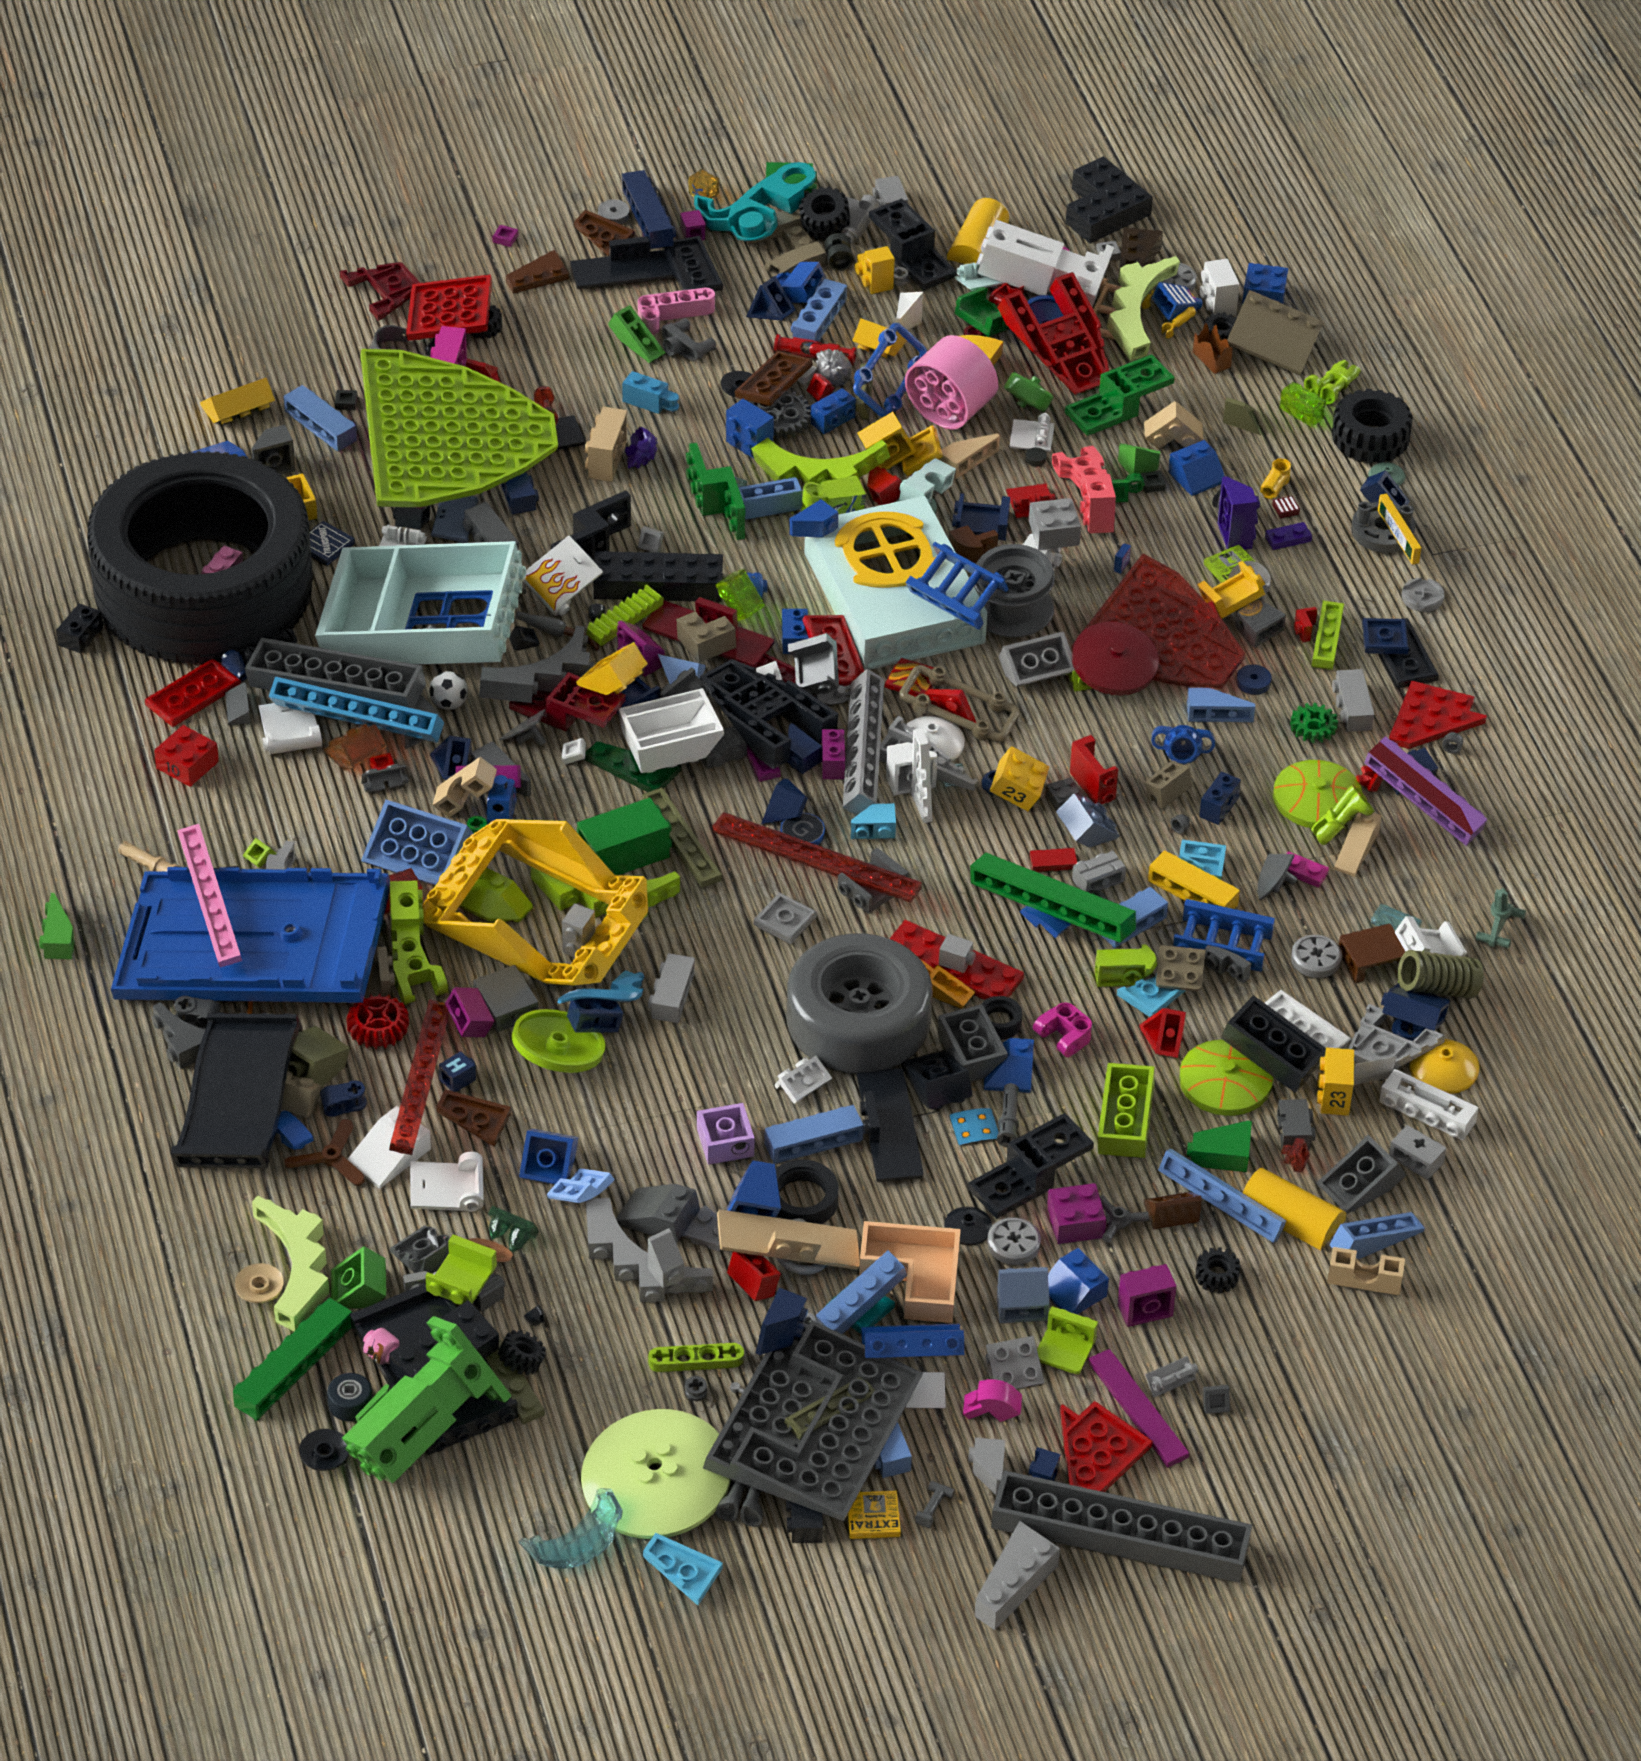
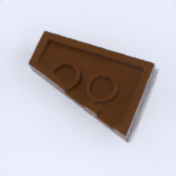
M584 210L574 221L575 228L607 256H609V241L635 237L633 229L588 210Z
M555 250L506 275V283L513 294L569 279V272Z
M446 1089L436 1106L437 1113L494 1147L511 1115L510 1106Z

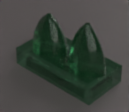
M493 1205L488 1213L491 1218L489 1224L491 1239L499 1238L509 1228L511 1229L508 1242L511 1252H515L524 1246L530 1237L535 1239L539 1233L538 1228L533 1222Z

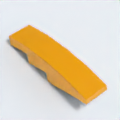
M922 961L931 978L933 997L962 1009L974 995L975 991L939 965L933 969Z

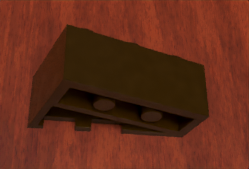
M1123 228L1120 268L1136 262L1141 267L1152 264L1156 254L1161 251L1163 231Z

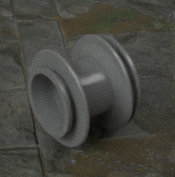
M1021 544L1001 545L983 554L978 560L977 565L993 574L995 572L1001 574L1006 579L1005 582L1008 587L1007 592L997 588L984 607L987 610L986 630L1005 637H1022L1034 634L1047 626L1052 620L1055 607L1053 599L1049 594L1055 582V575L1048 557L1036 548ZM981 578L975 584L979 597L990 584Z

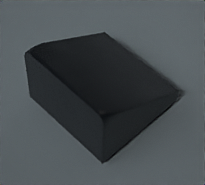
M516 625L509 637L514 650H523L540 645L534 629Z

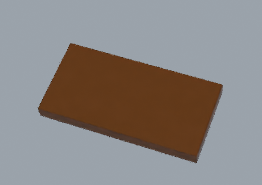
M777 351L735 390V397L771 406L813 366L812 359Z

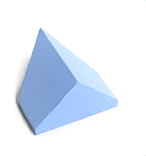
M658 654L670 684L677 679L682 671H687L691 667L695 669L696 676L699 679L706 669L704 664Z

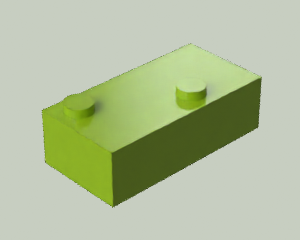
M1107 1064L1098 1131V1154L1145 1158L1155 1085V1066Z

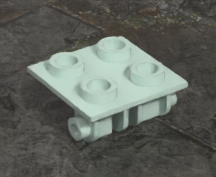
M975 263L960 265L957 268L958 276H954L956 280L971 291L982 287L997 288L1004 284V282L978 274L980 265Z

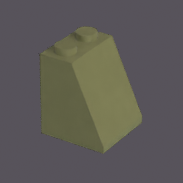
M310 1027L302 1032H298L287 1071L299 1078H310L314 1083L320 1084L322 1088L345 1068L350 1047L319 1027Z

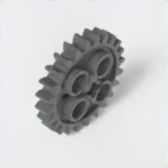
M786 390L771 406L749 401L774 417L773 436H776L777 440H779L780 436L787 439L789 434L795 437L796 432L802 434V429H807V424L811 423V405L808 404L807 399H803V395L796 396V391L790 394Z

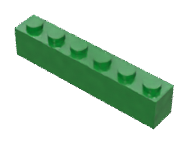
M330 1297L323 1304H319L309 1318L304 1319L291 1335L284 1338L282 1344L275 1351H271L259 1366L252 1369L250 1375L243 1382H239L233 1390L234 1407L258 1421L351 1329L350 1314L352 1311Z

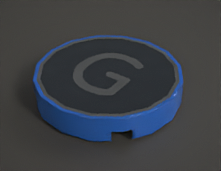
M803 812L801 818L795 817L783 820L780 828L782 841L794 849H801V847L812 849L824 840L825 826L818 816Z

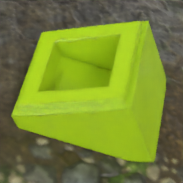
M255 838L242 856L260 868L266 864L269 854L276 855L277 853Z

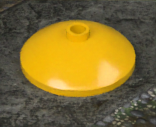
M1444 1039L1445 1042L1409 1062V1070L1412 1077L1449 1094L1467 1090L1476 1082L1479 1074V1062L1476 1055L1464 1044L1451 1039Z

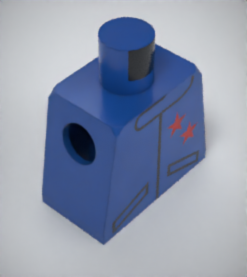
M498 775L494 778L493 786L489 790L487 797V825L496 819L512 820L517 801L515 780L507 779L504 775ZM499 804L504 808L501 812L497 811L499 810Z

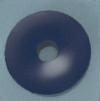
M1246 665L1239 669L1236 684L1244 693L1259 695L1269 690L1272 676L1263 666Z

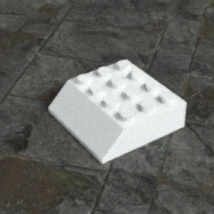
M703 688L622 707L618 710L623 735L641 773H651L657 769L675 767L678 764L696 762L699 759L706 758L724 735V729Z

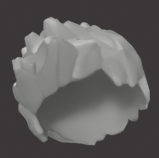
M827 349L825 352L820 351V353H817L816 370L819 374L823 375L836 387L838 385L843 386L849 381L852 364L842 351Z

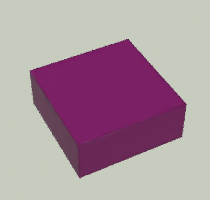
M500 225L492 236L493 243L511 247L519 236V231L515 228Z

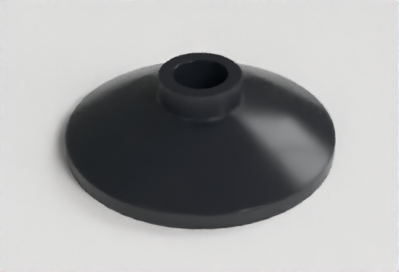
M732 371L725 374L720 383L722 390L726 394L735 397V390L752 373Z
M969 1206L954 1209L947 1215L944 1222V1228L961 1229V1245H977L984 1242L988 1238L989 1230L992 1227V1221L987 1213L981 1209Z
M318 1429L309 1433L303 1438L299 1446V1455L302 1462L309 1468L317 1471H329L338 1468L349 1456L345 1449L347 1444L342 1439L344 1435L333 1429Z

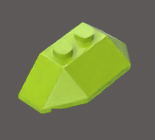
M486 867L459 907L487 921L502 919L504 922L511 920L521 922L533 909V904L513 880Z

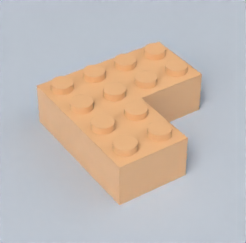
M864 1221L859 1276L889 1250L903 1264L907 1276L902 1280L907 1281L904 1319L953 1323L961 1229Z

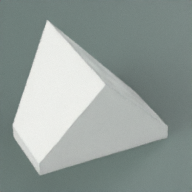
M900 292L896 323H900L907 330L922 323L923 292Z

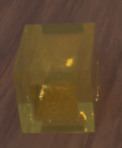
M700 169L689 177L690 195H700L713 199L719 194V178Z

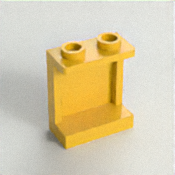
M1243 561L1238 562L1241 572L1219 585L1211 588L1205 580L1197 584L1203 601L1205 603L1213 601L1217 614L1221 619L1266 595L1263 589L1265 583L1259 574L1256 575L1250 565L1247 566Z

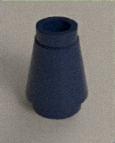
M229 650L224 653L221 658L222 666L241 682L247 680L246 665L241 654L235 650Z

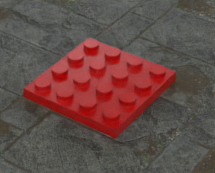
M491 274L412 284L406 331L407 340L435 338L436 334H439L441 326L466 329V334L487 331L492 290Z

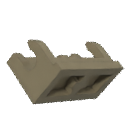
M1172 760L1144 782V786H1146L1148 800L1151 802L1155 796L1158 807L1163 809L1192 787L1190 767Z

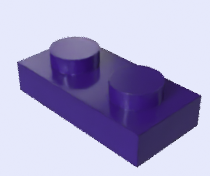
M1305 522L1265 530V538L1272 550L1312 542V534Z

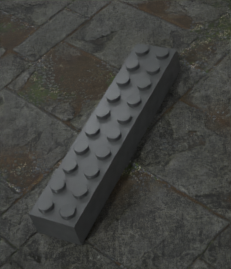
M1005 1470L1003 1471L993 1506L991 1528L1013 1533L1019 1521H1021L1052 1542L1238 1583L1241 1581L1252 1531V1524Z

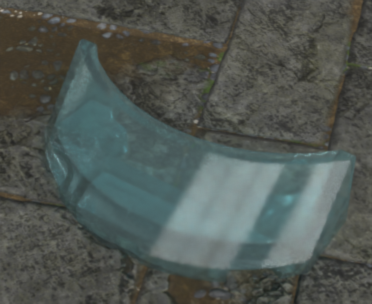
M599 1488L596 1490L594 1501L586 1516L571 1531L555 1539L545 1541L539 1535H534L530 1539L522 1538L518 1543L540 1565L563 1569L578 1567L599 1556L609 1546L615 1537L614 1532L618 1521L622 1518L623 1510L612 1489Z

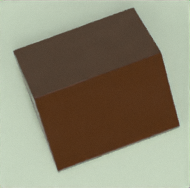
M1184 1192L1143 1199L1153 1230L1196 1223L1200 1220L1201 1195Z

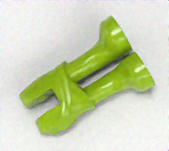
M1342 360L1334 364L1331 370L1327 371L1321 379L1317 375H1309L1304 380V387L1313 399L1319 396L1322 404H1332L1337 400L1341 389H1346L1359 376L1361 370L1356 365H1351L1348 368V361Z
M1352 784L1333 809L1329 808L1327 813L1311 828L1312 833L1317 837L1321 845L1329 843L1345 828L1344 825L1355 814L1360 812L1370 816L1375 812L1374 808L1367 802L1366 796L1355 785Z

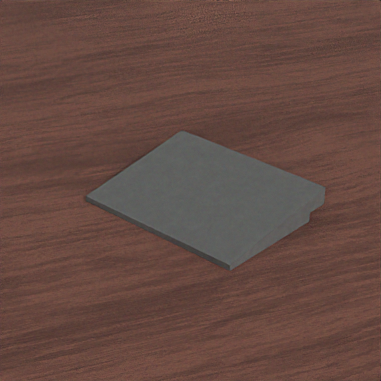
M811 1320L809 1325L803 1323L805 1324L803 1333L800 1338H795L792 1346L764 1355L709 1451L703 1469L844 1521L923 1373L891 1357L865 1358V1345ZM867 1381L875 1391L870 1398L859 1404L856 1399H863L870 1392L869 1386L865 1382ZM850 1382L848 1392L852 1397H843L840 1400L837 1409L840 1414L833 1415L829 1423L814 1431L835 1390ZM825 1396L820 1407H816L818 1411L810 1425L805 1424L808 1429L803 1438L799 1440L791 1432L792 1427L789 1425L788 1428L785 1425V1419ZM849 1403L853 1404L854 1407L849 1411L843 1408V1406Z

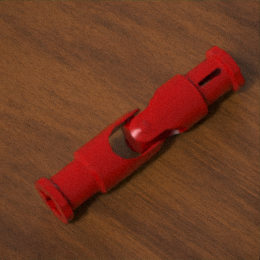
M781 334L776 335L774 342V352L785 351L807 358L816 359L818 352H825L827 349L832 351L838 350L839 352L842 351L850 363L854 365L857 355L856 347L850 349L840 347L839 344H822L819 341L810 339L781 337ZM808 343H812L809 347L810 355L803 353V347Z

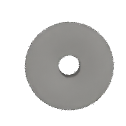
M607 200L599 205L598 215L618 224H623L629 219V206L621 200Z

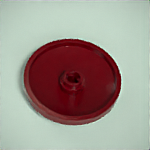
M1102 622L1086 628L1077 637L1072 650V664L1081 680L1091 688L1109 695H1131L1145 689L1153 681L1159 664L1157 649L1150 638L1139 629L1119 622Z

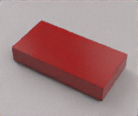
M1075 848L1030 850L1031 866L1035 872L1073 870V866L1077 864Z

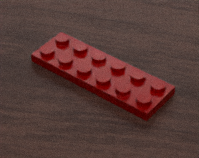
M905 919L890 939L907 947L933 969L939 965V949L946 937ZM973 950L976 953L975 960L972 965H968L964 973L939 965L975 991L974 996L983 1000L993 996L1010 997L1024 979V972Z

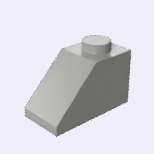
M669 1228L648 1238V1270L662 1288L677 1284L684 1279V1262Z
M975 1437V1446L969 1447L968 1462L973 1463L972 1473L997 1495L1003 1474L1005 1440Z

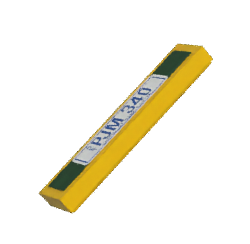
M1387 494L1380 495L1378 504L1379 514L1411 564H1418L1422 547Z

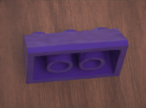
M1224 476L1222 477L1217 524L1227 549L1236 545H1240L1244 550L1252 549L1253 540H1256L1255 524H1258L1256 511L1260 508L1259 497L1255 496L1251 487Z

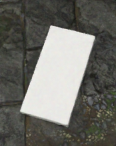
M1282 990L1265 1002L1266 1005L1325 1048L1345 1049L1351 1044L1352 1038Z

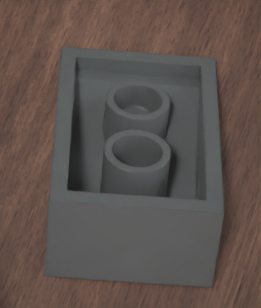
M1367 1135L1316 1184L1348 1214L1389 1192L1406 1174L1400 1165L1375 1140Z
M678 1184L636 1188L616 1217L619 1226L650 1235L658 1234L669 1228L675 1242L678 1243L700 1210L696 1189Z

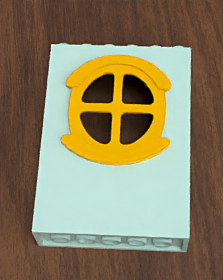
M925 496L838 515V528L824 537H805L804 554L835 615H844L864 671L866 669L871 670L897 664L901 658L915 660L986 642L987 610L985 607L980 611L984 624L978 630L913 594L906 584L910 576L916 579L921 578L937 556L933 547L934 542L940 545L946 544L953 549ZM907 533L914 537V540L897 544H889L886 538ZM878 540L880 544L879 548L861 552L854 550V545ZM919 548L921 555L918 562L910 569H902L894 553ZM885 555L894 572H877L866 567L860 561ZM945 559L928 582L929 586L934 589L939 587L955 564ZM964 569L960 571L945 592L946 596L950 598L956 597L969 577ZM974 587L963 601V604L968 608L970 606L973 607L980 598Z

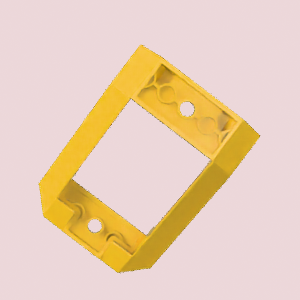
M496 819L464 841L463 847L453 857L450 866L441 874L436 886L427 894V898L422 904L424 924L509 966L515 965L519 971L546 984L583 985L600 983L648 913L647 879L644 876L614 875L567 821ZM497 851L503 852L609 905L606 910V917L596 927L591 939L576 951L575 959L571 965L549 962L502 919H497L495 923L471 922L462 913L456 912Z

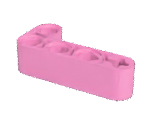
M710 288L644 295L638 299V316L652 335L660 331V321L709 315L715 311V292Z

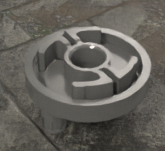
M1360 502L1358 510L1352 519L1351 531L1355 540L1363 547L1377 552L1401 550L1402 548L1397 540L1392 539L1395 537L1378 512L1379 502ZM1394 504L1414 535V508L1411 505L1398 506Z

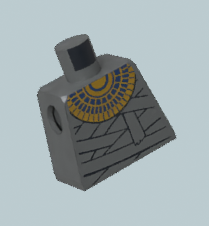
M1256 600L1235 611L1237 613L1236 629L1254 648L1284 631L1286 614L1262 600Z

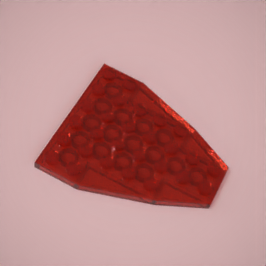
M1144 553L1085 627L1086 629L1102 622H1119L1142 631L1150 638L1158 652L1159 664L1153 680L1167 684L1222 689L1245 659V652L1221 617L1177 571Z

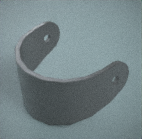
M385 325L379 328L374 334L369 349H381L378 344L386 341L407 342V329L395 325Z

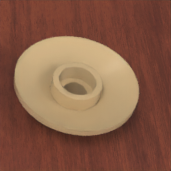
M265 1263L252 1264L243 1268L235 1279L237 1294L243 1300L251 1303H265L273 1300L281 1293L284 1286L282 1273L276 1267Z

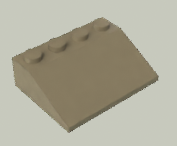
M1249 290L1227 341L1232 347L1301 375L1324 321Z

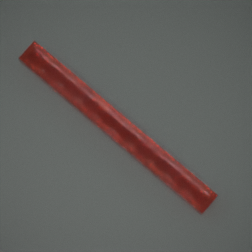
M725 812L721 814L713 825L714 833L837 877L843 872L857 884L912 903L922 889V882Z
M429 999L391 1138L390 1151L413 1155L450 1015L444 1002Z

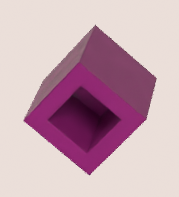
M700 210L680 213V229L684 238L700 236L701 240H705V222Z

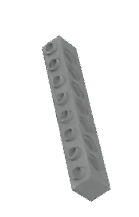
M866 669L851 682L843 808L856 816L871 804H877L884 678L869 669Z

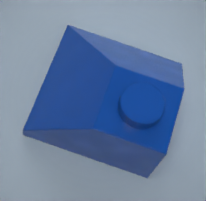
M1009 1038L1002 1042L1008 1057L985 1077L984 1090L1004 1091L1006 1084L1013 1083L1019 1087V1092L1031 1093L1034 1039Z

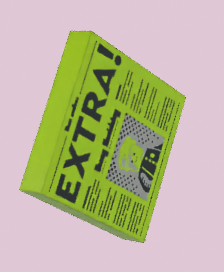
M1236 545L1205 558L1204 565L1222 583L1228 580L1231 570L1238 565V562L1254 560L1240 545Z

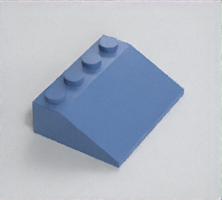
M385 800L361 861L436 886L441 874L447 870L453 857L459 853L464 841L473 832L465 824Z

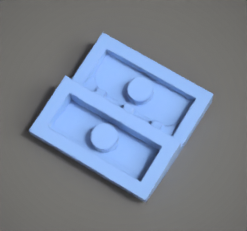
M580 1168L570 1180L560 1178L547 1193V1197L549 1199L575 1203L585 1202L603 1192L615 1179L607 1172Z

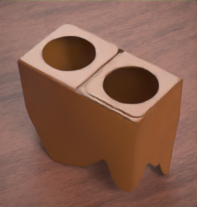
M1207 323L1199 335L1195 332L1192 352L1214 374L1230 368L1232 365L1233 348L1229 347L1227 339L1220 340L1217 325L1214 326L1211 335L1209 334Z

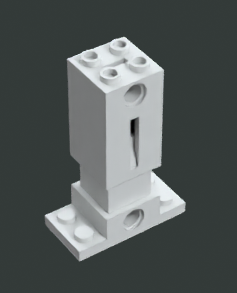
M996 220L993 227L989 226L981 247L982 253L979 254L976 264L980 265L978 274L1018 288L1024 286V290L1038 295H1046L1047 292H1050L1049 289L1055 278L1073 272L1093 308L1114 247L1106 245L1104 252L1100 251L1099 255L1087 251L1084 257L1064 250V243Z

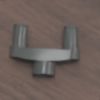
M687 318L663 325L661 329L664 338L663 348L669 356L680 354L694 361L702 358L704 354L716 350V341L713 338H708L700 343L692 340L684 333L689 331L691 326Z

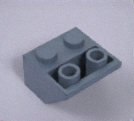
M1074 793L1056 811L1075 841L1090 848L1112 841L1120 836L1115 829L1117 827L1115 822L1105 814L1107 812L1106 809L1098 802L1096 804L1093 803L1086 796L1081 797Z
M1047 1267L999 1270L996 1301L1000 1323L1048 1321L1049 1283Z

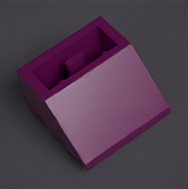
M622 620L618 621L617 651L634 642L647 662V665L642 669L643 673L641 675L644 677L662 668L663 666L658 654L665 656V650L638 626Z

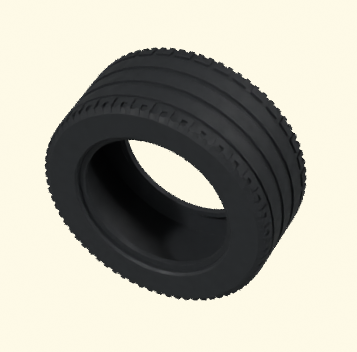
M197 451L196 453L171 454L169 457L163 456L157 460L153 459L149 463H142V466H136L133 470L127 471V474H122L119 479H115L113 484H110L108 489H105L102 495L98 497V501L95 502L88 520L87 542L97 609L101 611L103 623L107 625L108 630L112 631V634L117 636L120 641H124L125 645H130L132 649H137L140 653H146L147 656H154L156 659L172 660L175 663L179 661L184 664L187 662H191V664H204L214 659L222 662L223 654L229 650H235L242 656L246 649L257 647L261 638L273 639L281 634L283 630L287 628L293 629L294 624L299 622V618H302L303 612L306 611L309 605L313 585V571L306 506L298 490L294 488L292 483H289L287 478L283 477V474L277 473V470L271 469L268 465H263L260 461L256 462L255 459H247L245 456L240 457L238 454L230 455L226 452L220 453L217 451L215 453ZM202 539L229 541L255 552L238 565L207 574L173 573L157 568L147 562L154 555L168 547Z

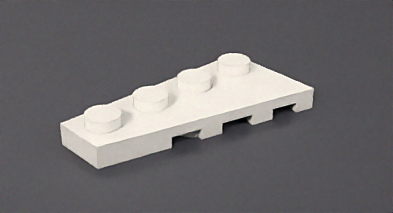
M920 728L913 730L910 793L923 822L928 823L932 822L929 756L931 741L929 736H925L923 729Z

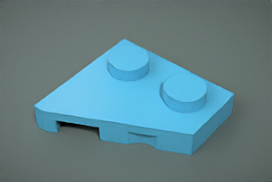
M1182 840L1179 858L1221 880L1226 845Z

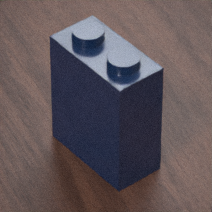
M1398 983L1393 988L1390 987L1388 992L1384 993L1381 1000V1005L1384 1006L1382 1013L1435 1031L1445 1022L1451 1000L1431 993L1405 991Z

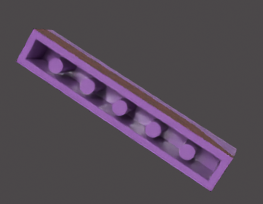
M1385 736L1368 752L1364 762L1368 767L1465 846L1483 830L1487 822V818L1484 817L1483 813L1468 804L1465 798L1458 796L1445 782H1441L1429 769L1420 765L1412 755L1399 748L1396 742Z

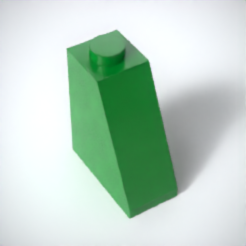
M1243 1121L1195 1132L1193 1134V1142H1188L1186 1156H1190L1191 1161L1202 1168L1247 1172L1252 1121Z

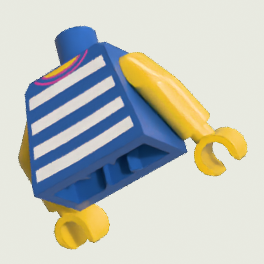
M1159 282L1156 289L1152 290L1151 294L1145 297L1141 307L1142 309L1149 308L1151 300H1153L1168 321H1172V323H1164L1161 328L1162 334L1166 332V338L1169 339L1174 335L1173 329L1175 327L1179 328L1185 322L1191 320L1195 316L1196 310L1202 308L1203 302L1201 298H1195L1186 286Z

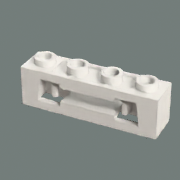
M1396 1069L1393 1070L1382 1085L1379 1100L1380 1103L1461 1140L1465 1139L1475 1125L1479 1108ZM1404 1081L1415 1086V1092L1411 1090L1412 1087L1409 1085L1407 1088L1402 1086L1401 1082ZM1451 1102L1463 1109L1458 1112L1455 1110V1106L1449 1107V1104Z

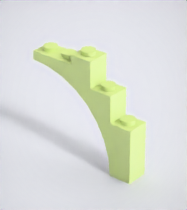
M1176 256L1165 258L1160 262L1148 264L1144 267H1141L1136 262L1120 268L1117 281L1121 288L1115 291L1112 301L1116 311L1109 314L1106 327L1129 361L1148 355L1151 342L1142 325L1140 306L1145 297L1159 282L1177 275L1180 261Z
M257 1196L252 1201L253 1217L267 1225L281 1239L292 1261L289 1282L283 1295L274 1306L275 1322L295 1331L304 1319H307L330 1293L328 1277L320 1272L327 1264L326 1250L321 1244L317 1243L324 1235L323 1219L303 1209L298 1215H295L291 1210H285L271 1200Z

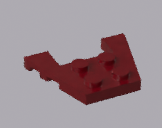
M402 262L376 265V269L366 270L364 267L357 268L356 272L347 273V270L339 271L340 278L348 287L368 281L383 298L382 300L369 304V311L378 321L411 298L412 284L420 283Z

